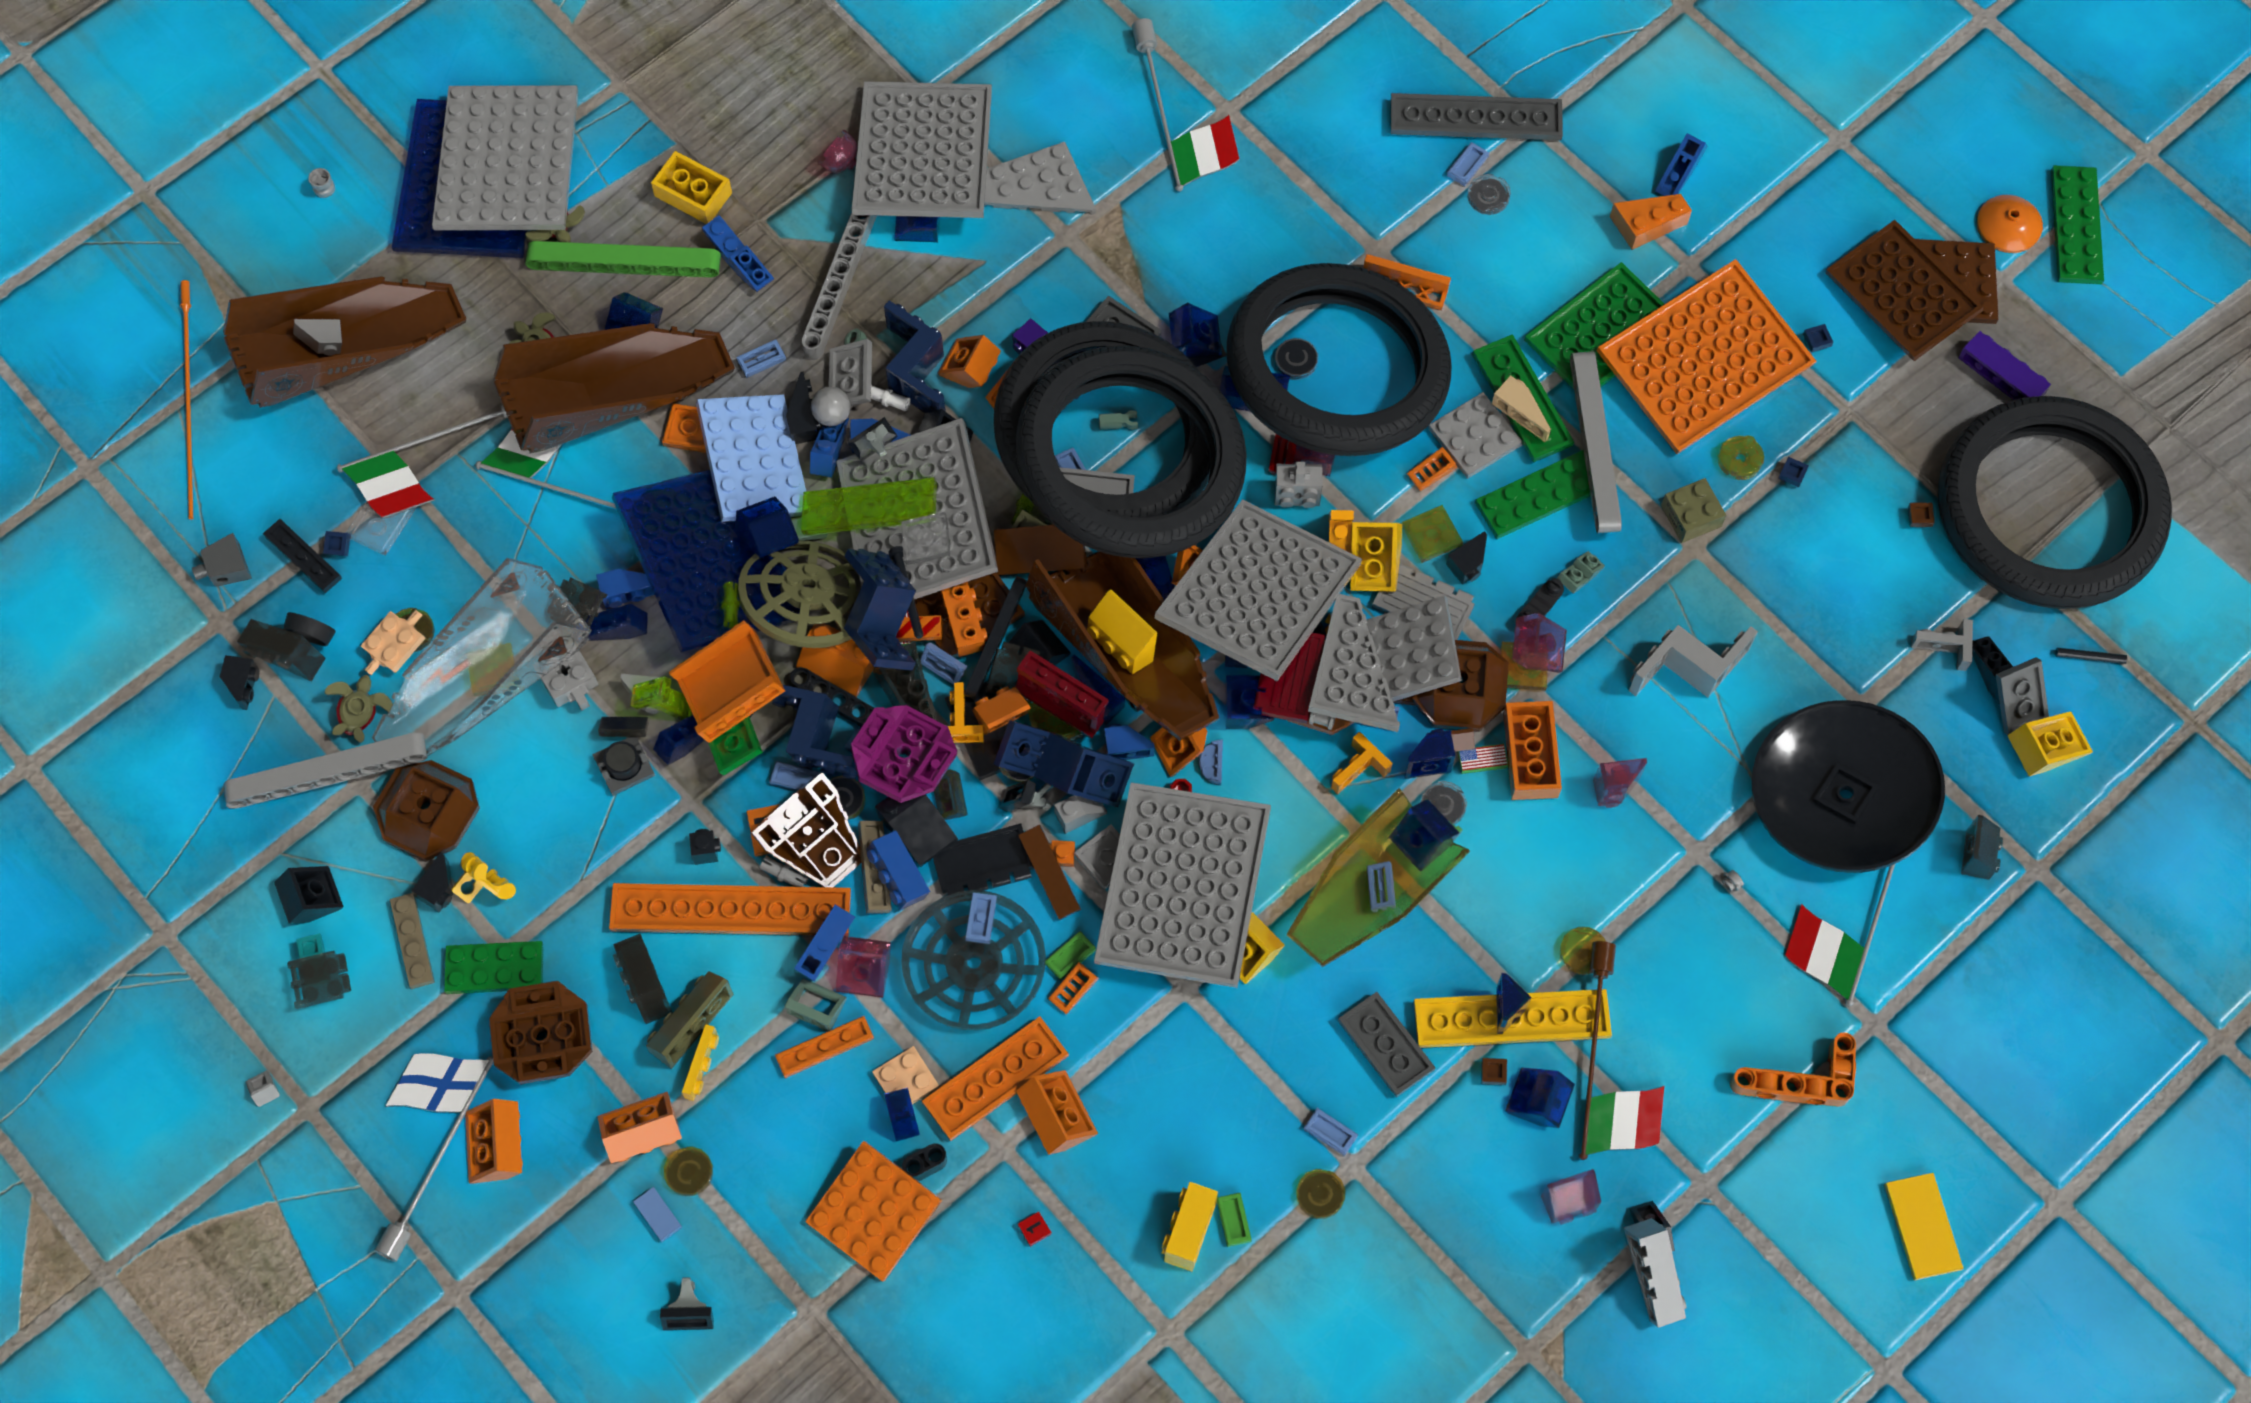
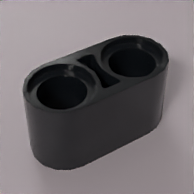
M935 1143L928 1145L905 1158L902 1163V1169L917 1181H921L946 1166L947 1155L945 1148ZM938 1152L942 1154V1158L938 1162H932L929 1159L930 1155ZM912 1164L920 1166V1170L915 1174L907 1171L908 1167Z

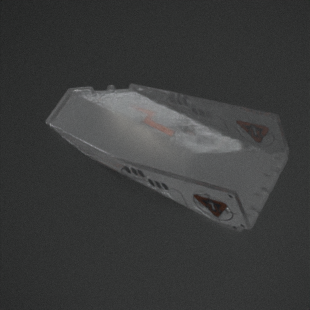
M506 558L405 670L402 676L406 679L399 693H393L391 698L395 701L389 713L383 714L372 739L378 742L409 733H422L425 738L427 756L457 740L578 652L589 641L587 636L591 633L590 627L583 618H580L578 611L568 601V598L559 586L555 585L556 582L546 570L543 571L541 566Z

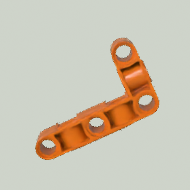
M1843 1032L1839 1033L1830 1043L1827 1060L1829 1062V1077L1742 1067L1732 1076L1730 1087L1733 1092L1739 1095L1812 1105L1844 1106L1854 1094L1856 1041L1851 1034ZM1837 1042L1846 1044L1848 1050H1841ZM1737 1077L1746 1078L1748 1085H1741ZM1786 1083H1793L1797 1091H1790ZM1835 1089H1842L1846 1097H1839Z

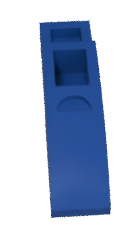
M720 215L702 227V231L716 247L715 250L721 253L724 261L753 290L758 292L774 280V277L747 245L745 246Z

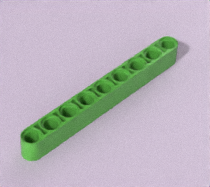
M532 241L528 243L525 265L533 270L716 277L719 275L721 253L711 248Z

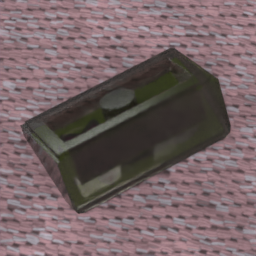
M949 769L934 790L937 810L944 820L968 815L960 774Z

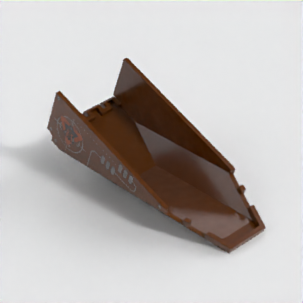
M380 276L230 299L223 333L226 335L224 340L229 352H231L230 355L236 370H239L238 375L243 387L246 388L245 392L250 404H259V407L275 405L409 352L466 323V316L452 284L426 281L425 285L408 284V279H402V282L399 283L385 281V277ZM294 319L340 320L342 337L340 354H317L293 334Z
M650 323L504 344L494 372V379H497L494 381V384L501 397L505 412L509 415L508 419L513 432L516 434L515 437L520 449L529 450V453H535L680 400L732 373L735 367L719 332L694 329L693 333L678 331L675 326H671L670 330L655 328V325Z
M1098 551L1086 557L1087 568L1059 570L1051 575L1048 574L1039 559L1034 561L1025 585L1030 592L1029 599L1035 608L1124 697L1179 741L1218 721L1219 715L1212 693H1209L1206 683L1207 674L1206 671H1203L1199 659L1200 651L1188 635L1154 619L1156 611L1165 600L1136 558L1114 556ZM1109 590H1113L1157 632L1153 662L1133 675L1127 669L1122 668L1111 654L1106 653L1103 646L1096 640H1093L1087 631L1089 616Z

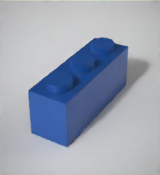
M893 831L870 843L866 849L867 857L877 868L880 881L887 886L890 898L898 906L899 910L924 900L930 893V890L897 831Z

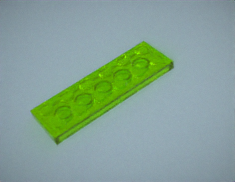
M935 477L803 492L801 532L803 535L933 522L936 518L937 481Z

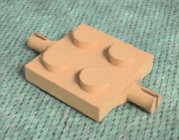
M414 610L406 620L399 618L390 611L361 645L373 659L364 670L372 676L381 665L388 667L396 673L425 640V637L414 627L423 615Z

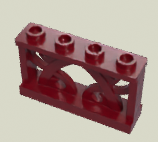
M1030 650L1017 667L1018 679L1015 687L1025 698L1085 736L1093 738L1103 724L1104 712L1109 699Z

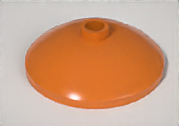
M1999 195L1993 197L1983 204L1977 215V229L1982 239L1986 243H1995V249L2002 252L2020 253L2026 251L2037 243L2042 234L2043 222L2040 213L2029 201L2018 196Z

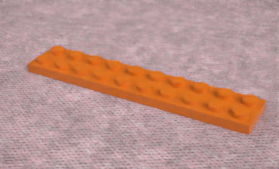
M613 883L609 929L612 932L816 935L835 904L850 913L851 888ZM849 928L844 936H849Z

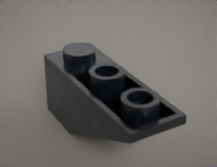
M804 371L799 374L786 414L791 439L795 441V444L816 440L818 436L817 431L821 430L820 423L812 415L811 402L813 398L810 399L809 392L813 391L810 379L805 380Z
M1989 636L1973 640L1972 656L1987 690L1996 702L2000 704L1996 674L2013 666Z

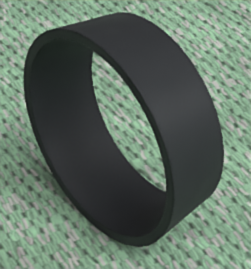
M291 612L287 613L283 628L290 635L319 646H328L336 633L332 627L320 621Z

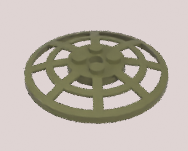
M804 540L775 543L758 551L746 562L738 581V598L745 615L763 633L773 639L793 646L824 648L851 640L852 638L844 629L846 620L843 615L851 609L859 594L856 591L855 581L850 571H855V569L849 562L842 565L834 558L818 553V550L828 552L848 562L844 557L846 553L826 544ZM786 548H809V551H791L784 554L776 551ZM766 554L774 558L765 566L761 575H747L751 565ZM808 556L807 563L794 564L788 558ZM817 558L828 561L836 567L826 570L816 565ZM777 563H781L787 568L783 575H769L771 569ZM844 574L849 588L836 585L834 577ZM746 583H760L761 594L766 604L757 611L747 596ZM767 583L780 584L781 594L773 598L768 590ZM803 585H811L813 588L804 587ZM835 593L848 597L845 604L839 609L832 603ZM787 601L792 606L799 608L800 613H793L782 607L781 604ZM825 608L829 612L827 615L809 616V610ZM774 610L781 616L798 622L797 632L794 634L777 628L763 617ZM835 620L841 629V632L826 636H805L807 624H823Z

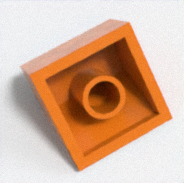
M985 335L957 338L938 375L967 388L982 387L987 382L992 367L996 365L1001 350Z
M1008 686L996 692V697L990 700L988 697H985L975 702L976 707L973 708L972 712L979 725H983L984 735L1008 724L1009 720L1014 721L1026 715L1031 709L1016 687L1009 689Z

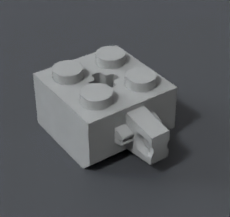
M1296 462V464L1276 465L1275 505H1280L1284 508L1292 506L1313 508L1320 506L1323 487L1322 464L1306 465L1305 462Z
M573 641L565 645L566 649H568V654L564 653V655L549 658L545 663L549 665H543L537 660L533 662V666L536 672L543 673L538 674L539 678L557 707L575 700L583 711L590 707L584 695L599 684L575 642L573 646Z

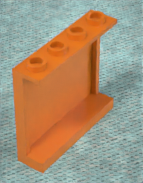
M745 621L735 625L731 630L716 638L712 643L697 651L693 656L678 664L669 672L677 680L698 724L694 727L697 734L708 743L785 692L755 629Z

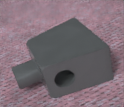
M233 533L202 549L200 553L204 563L192 567L196 580L209 576L214 586L252 579L241 546Z

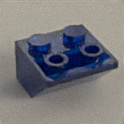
M623 292L612 298L605 330L650 323L654 324L655 328H658L663 308Z
M776 496L736 511L735 531L759 558L799 543V538L788 509Z
M1521 1067L1505 1112L1539 1126L1559 1128L1575 1084L1559 1071Z

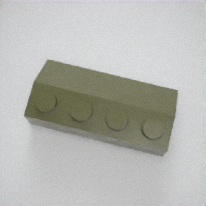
M710 971L705 976H700L695 982V988L691 993L685 994L678 1004L679 1007L675 1012H671L665 1017L664 1025L658 1032L654 1031L649 1036L648 1044L646 1045L648 1051L672 1069L701 1035L705 1024L709 1025L734 995L728 980Z

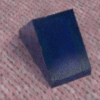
M908 1087L884 1093L896 1141L920 1135Z

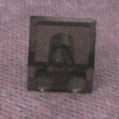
M1978 815L1966 830L1961 874L1990 880L1995 873H1998L2001 860L1997 856L1998 851L2002 848L2003 837H2000L2001 828L1983 815Z

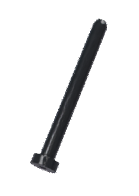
M901 546L891 548L888 551L890 559L894 560L901 573L908 578L903 560L905 556L904 548ZM913 597L908 608V614L914 636L917 639H921L924 633Z

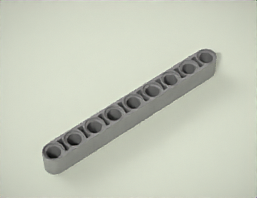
M851 213L802 337L804 354L810 360L819 359L824 353L877 215H852Z
M1595 352L1571 353L1570 365L1596 532H1620L1622 527Z
M409 733L227 780L224 782L226 806L233 809L242 808L424 761L427 759L424 734Z

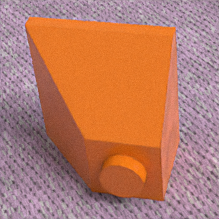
M1163 727L1150 737L1170 777L1176 775L1204 751L1207 729L1203 728L1181 741Z

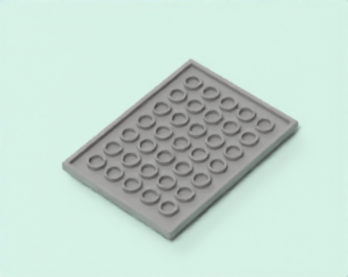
M864 81L852 215L984 218L992 84Z
M577 85L449 86L432 222L434 230L566 229L578 101Z
M963 418L890 442L884 446L887 454L883 457H880L875 452L862 462H860L856 454L836 461L854 550L864 549L875 553L882 551L888 554V551L893 547H903L905 551L903 560L908 579L916 590L914 599L998 572ZM859 575L860 583H861V587H862V585H863V583H864V580H863V579L860 577V575Z
M1242 499L1156 611L1154 619L1278 681L1332 606L1338 594L1342 592L1357 571L1362 559Z
M1131 782L1094 963L1238 988L1271 805Z

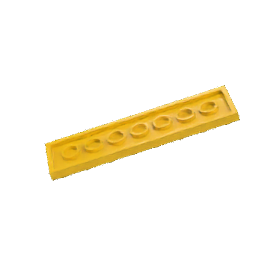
M1602 989L1597 1039H1606L1612 1036L1607 989ZM1597 990L1414 999L1417 1044L1420 1048L1592 1039Z

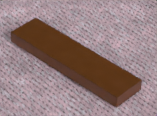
M1037 825L1018 835L1058 919L1062 920L1082 910L1041 825Z

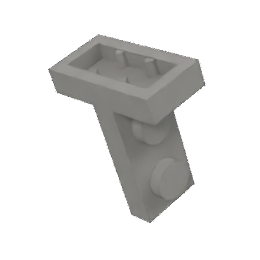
M1963 619L1958 627V635L1953 632L1935 633L1928 629L1916 631L1911 639V648L1957 653V670L1966 671L1972 663L1973 620Z

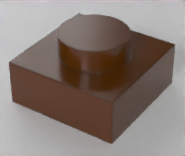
M1909 503L1910 527H1933L1935 523L1933 504Z
M1482 1058L1481 1084L1506 1085L1507 1059Z

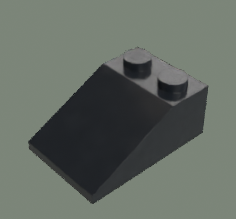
M926 794L902 803L887 797L875 806L880 821H883V824L890 832L897 831L910 856L920 867L958 840Z

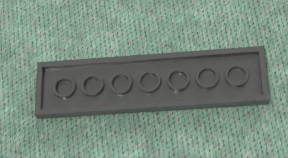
M1391 93L1390 134L1562 140V99Z

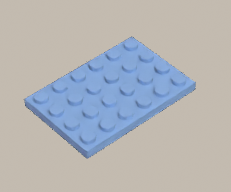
M784 394L697 399L696 407L721 522L809 516L811 509L795 441H792L786 417L788 410Z

